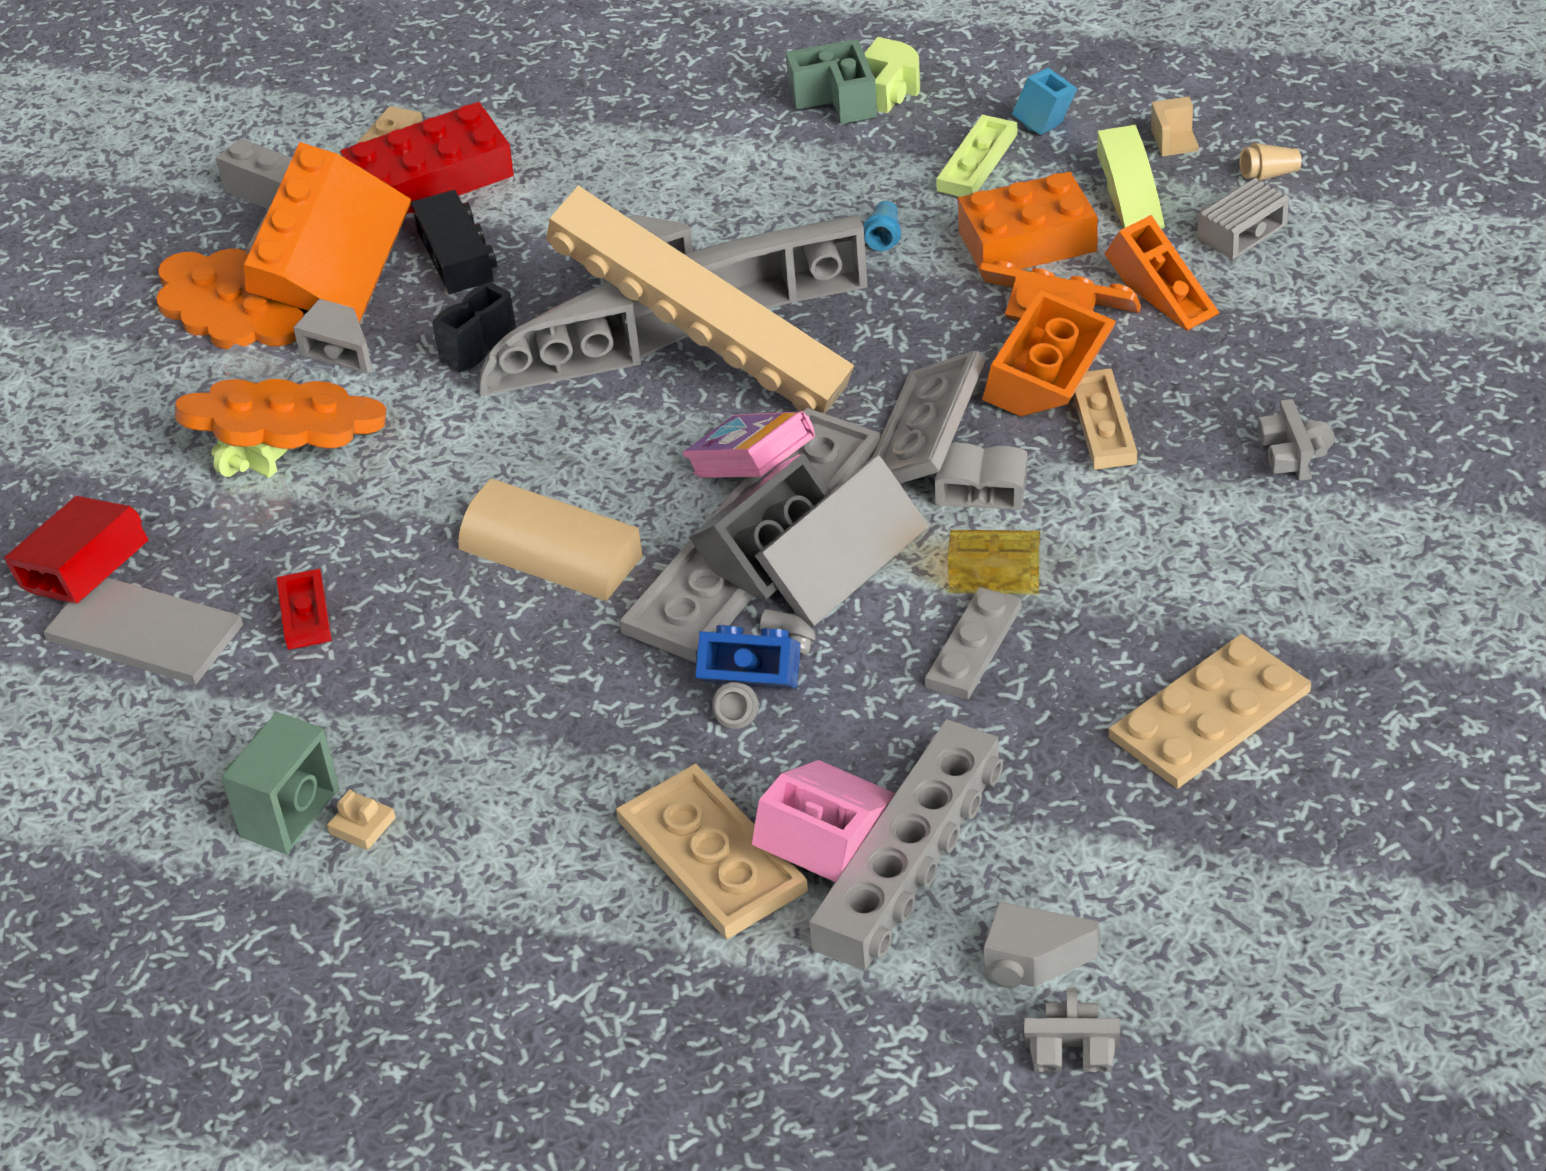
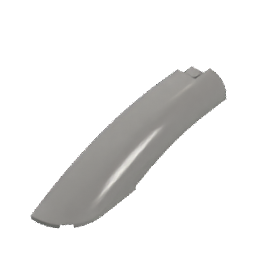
M858 215L753 235L684 254L767 309L788 303L868 288L864 227ZM607 282L544 312L503 337L491 350L481 369L479 378L480 396L641 365L642 358L688 337V334L672 323L663 322L651 309L637 300L628 299L620 292L619 288Z

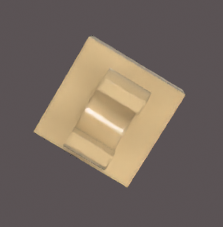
M349 789L337 803L338 813L327 824L330 835L369 850L396 817L393 808L376 802L374 799L354 793V791Z

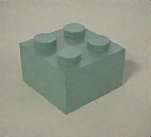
M277 711L262 728L256 731L252 741L237 759L227 766L225 773L221 777L239 836L286 855L340 789L324 728Z

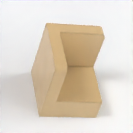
M1190 97L1152 102L1151 131L1161 156L1196 152L1199 150V145L1192 131L1193 104Z

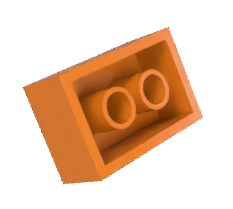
M1071 172L1055 173L1044 178L1016 182L1009 186L987 191H977L970 195L957 197L959 234L978 269L981 262L993 264L994 261L999 260L1011 263L1021 270L1097 252L1098 216Z

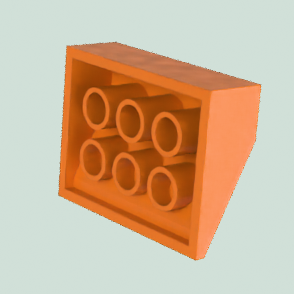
M299 142L244 263L245 291L308 311L319 299L354 308L360 323L411 205V199L341 155Z

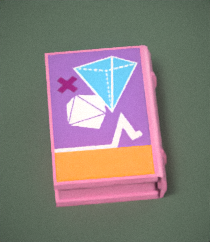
M803 411L737 414L727 419L682 453L685 458H689L695 470L693 474L700 478L762 477L813 439L815 433L809 417Z

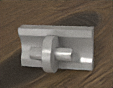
M1293 399L1280 401L1279 414L1258 418V438L1261 446L1270 445L1268 448V460L1273 475L1296 472L1299 481L1312 479L1308 467L1310 459L1314 454L1316 457L1325 456L1327 450L1334 443L1335 436L1330 425L1314 420H1307L1303 423Z
M1066 988L1067 1003H1046V1018H1024L1025 1047H1030L1034 1072H1043L1045 1070L1049 1072H1062V1047H1083V1072H1111L1115 1047H1120V1018H1098V1003H1077V988Z

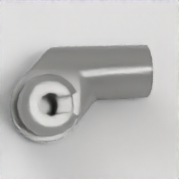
M768 609L764 610L760 621V630L762 628L789 631L788 637L801 643V655H807L810 652L811 642H815V631L801 617Z

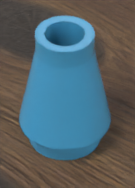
M890 201L879 202L874 212L863 225L864 240L870 248L876 251H886L895 246L901 238L898 208Z

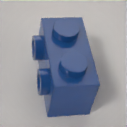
M716 625L715 632L699 631L695 678L712 683L727 684L741 682L752 686L797 689L801 643L788 637L789 631L762 628L761 635L743 634L742 627Z

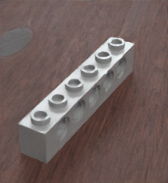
M948 719L944 721L810 919L809 927L813 951L866 971L874 957H884L892 940V929L898 921L904 923L909 919L914 908L915 894L920 886H930L937 872V860L943 851L950 853L957 844L961 823L965 817L973 819L977 814L981 804L982 791L986 785L994 786L997 783L1003 768V760L999 758L997 736Z

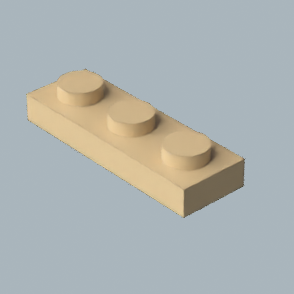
M1112 369L1087 371L1073 394V399L1094 470L1137 464V449Z

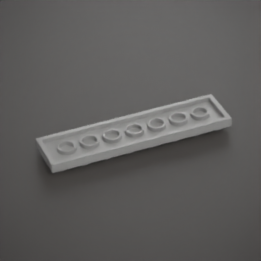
M806 408L803 412L809 417L815 436L782 462L804 453L827 487L832 491L872 457L880 441V433ZM745 477L707 522L762 477ZM690 540L621 618V634L697 663L699 631L715 632L716 625L729 626L754 596L716 575Z

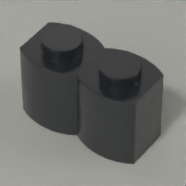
M488 282L471 290L463 298L462 303L452 305L440 312L432 323L440 362L458 372L466 371L479 364L486 357L488 351H491L503 337L516 329L511 293L492 282Z

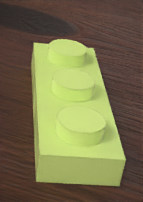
M981 115L936 178L937 192L961 197L979 191L1017 136V122Z

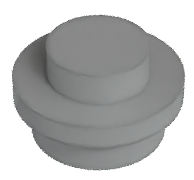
M731 682L720 687L715 693L712 700V711L717 721L723 726L731 729H740L752 723L759 711V700L750 686L741 682Z

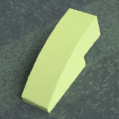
M1136 125L1099 130L1097 156L1107 178V190L1123 229L1152 215L1160 228H1165L1153 174Z

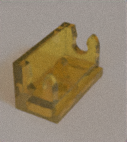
M950 530L948 547L949 593L975 594L978 588L982 587L1003 594L1039 595L1040 531Z

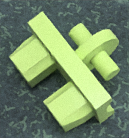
M218 440L217 445L212 448L211 454L214 456L215 470L226 477L232 476L237 471L245 472L249 467L269 478L277 472L275 461L284 455L288 449L275 448L265 443L239 447L228 445Z

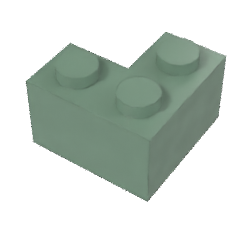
M859 39L786 52L788 86L796 110L833 103L841 124L877 117L875 78Z

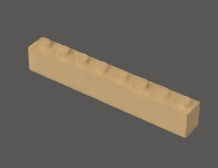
M579 185L549 218L546 241L558 253L564 256L569 255L584 265L590 274L597 278H604L619 288L625 297L633 301H639L651 309L660 320L674 324L686 332L695 343L709 347L721 355L730 366L738 369L741 368L756 378L765 389L776 391L791 401L799 411L810 408L825 414L847 387L854 368L853 364Z

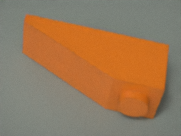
M1152 215L1120 230L1104 253L1128 287L1186 331L1220 313Z

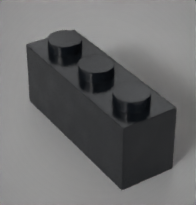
M455 189L411 202L416 230L449 295L488 282H494L492 269L497 268V261L491 245L486 246L480 224H474V217L469 203H462Z

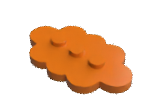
M224 249L208 257L197 252L176 253L166 258L158 268L160 281L164 286L159 290L156 297L160 313L164 317L181 320L184 330L189 334L209 335L211 342L216 347L234 350L243 348L256 340L268 346L291 344L297 341L293 327L304 316L300 310L301 308L245 291L244 263L248 254L241 249Z
M229 379L213 384L210 388V393H190L178 398L175 403V419L185 428L198 431H213L218 440L232 446L248 447L265 443L281 449H294L305 444L320 448H338L350 443L353 440L354 434H370L382 429L385 426L387 408L383 403L369 397L348 396L344 388L330 382L312 381L297 384L284 379H267L253 383L247 380Z

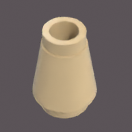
M1252 143L1250 147H1244L1240 154V171L1245 179L1257 178L1258 181L1299 171L1301 167V154L1297 148Z

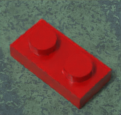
M320 568L276 577L287 649L291 650L332 641L325 589Z

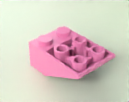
M820 760L781 773L759 799L751 845L836 882L896 793Z

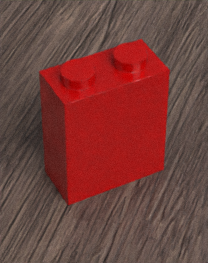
M75 496L4 557V560L21 589L35 595L78 604L148 542L149 539L141 526V517L131 506Z

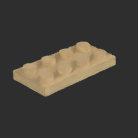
M1241 633L1109 728V738L1178 789L1309 693L1311 681Z
M697 764L690 766L616 808L618 822L726 940L808 892L807 879L791 862L751 845L755 824Z

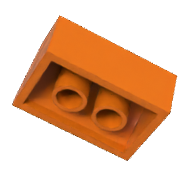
M1039 289L992 362L982 400L1020 417L1068 404L1113 330L1116 321Z

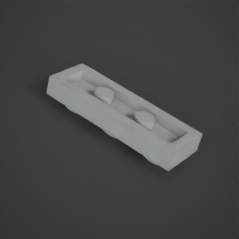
M979 587L926 675L925 688L969 700L1022 608L1021 598Z

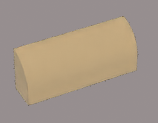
M492 478L471 501L463 517L459 532V550L605 601L609 599L643 557L638 527Z

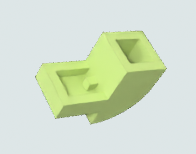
M877 37L864 54L875 78L877 111L888 113L895 103L901 104L906 94L914 96L919 94V56L914 48L903 42Z

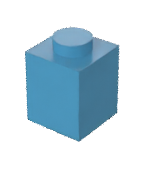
M1046 68L1027 78L1011 115L1023 122V125L1028 130L1042 135L1063 122L1078 88L1050 68Z

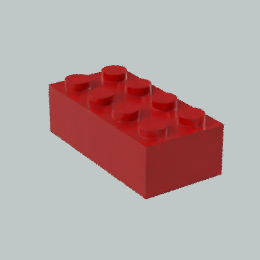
M479 101L340 150L342 157L411 199V202L454 189L458 196L514 176L510 143ZM411 205L407 214L413 213Z

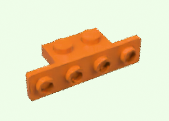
M999 260L994 261L993 264L981 262L978 270L984 282L1013 288L1005 312V316L1008 319L1019 321L1039 289L1093 311L1095 304L1139 313L1141 309L1137 294L1131 288L1121 284H1110L1109 287L1095 285L1093 281L1081 276H1072L1070 279L1055 277L1052 272L1045 269L1034 268L1030 272L1017 269L1013 264Z

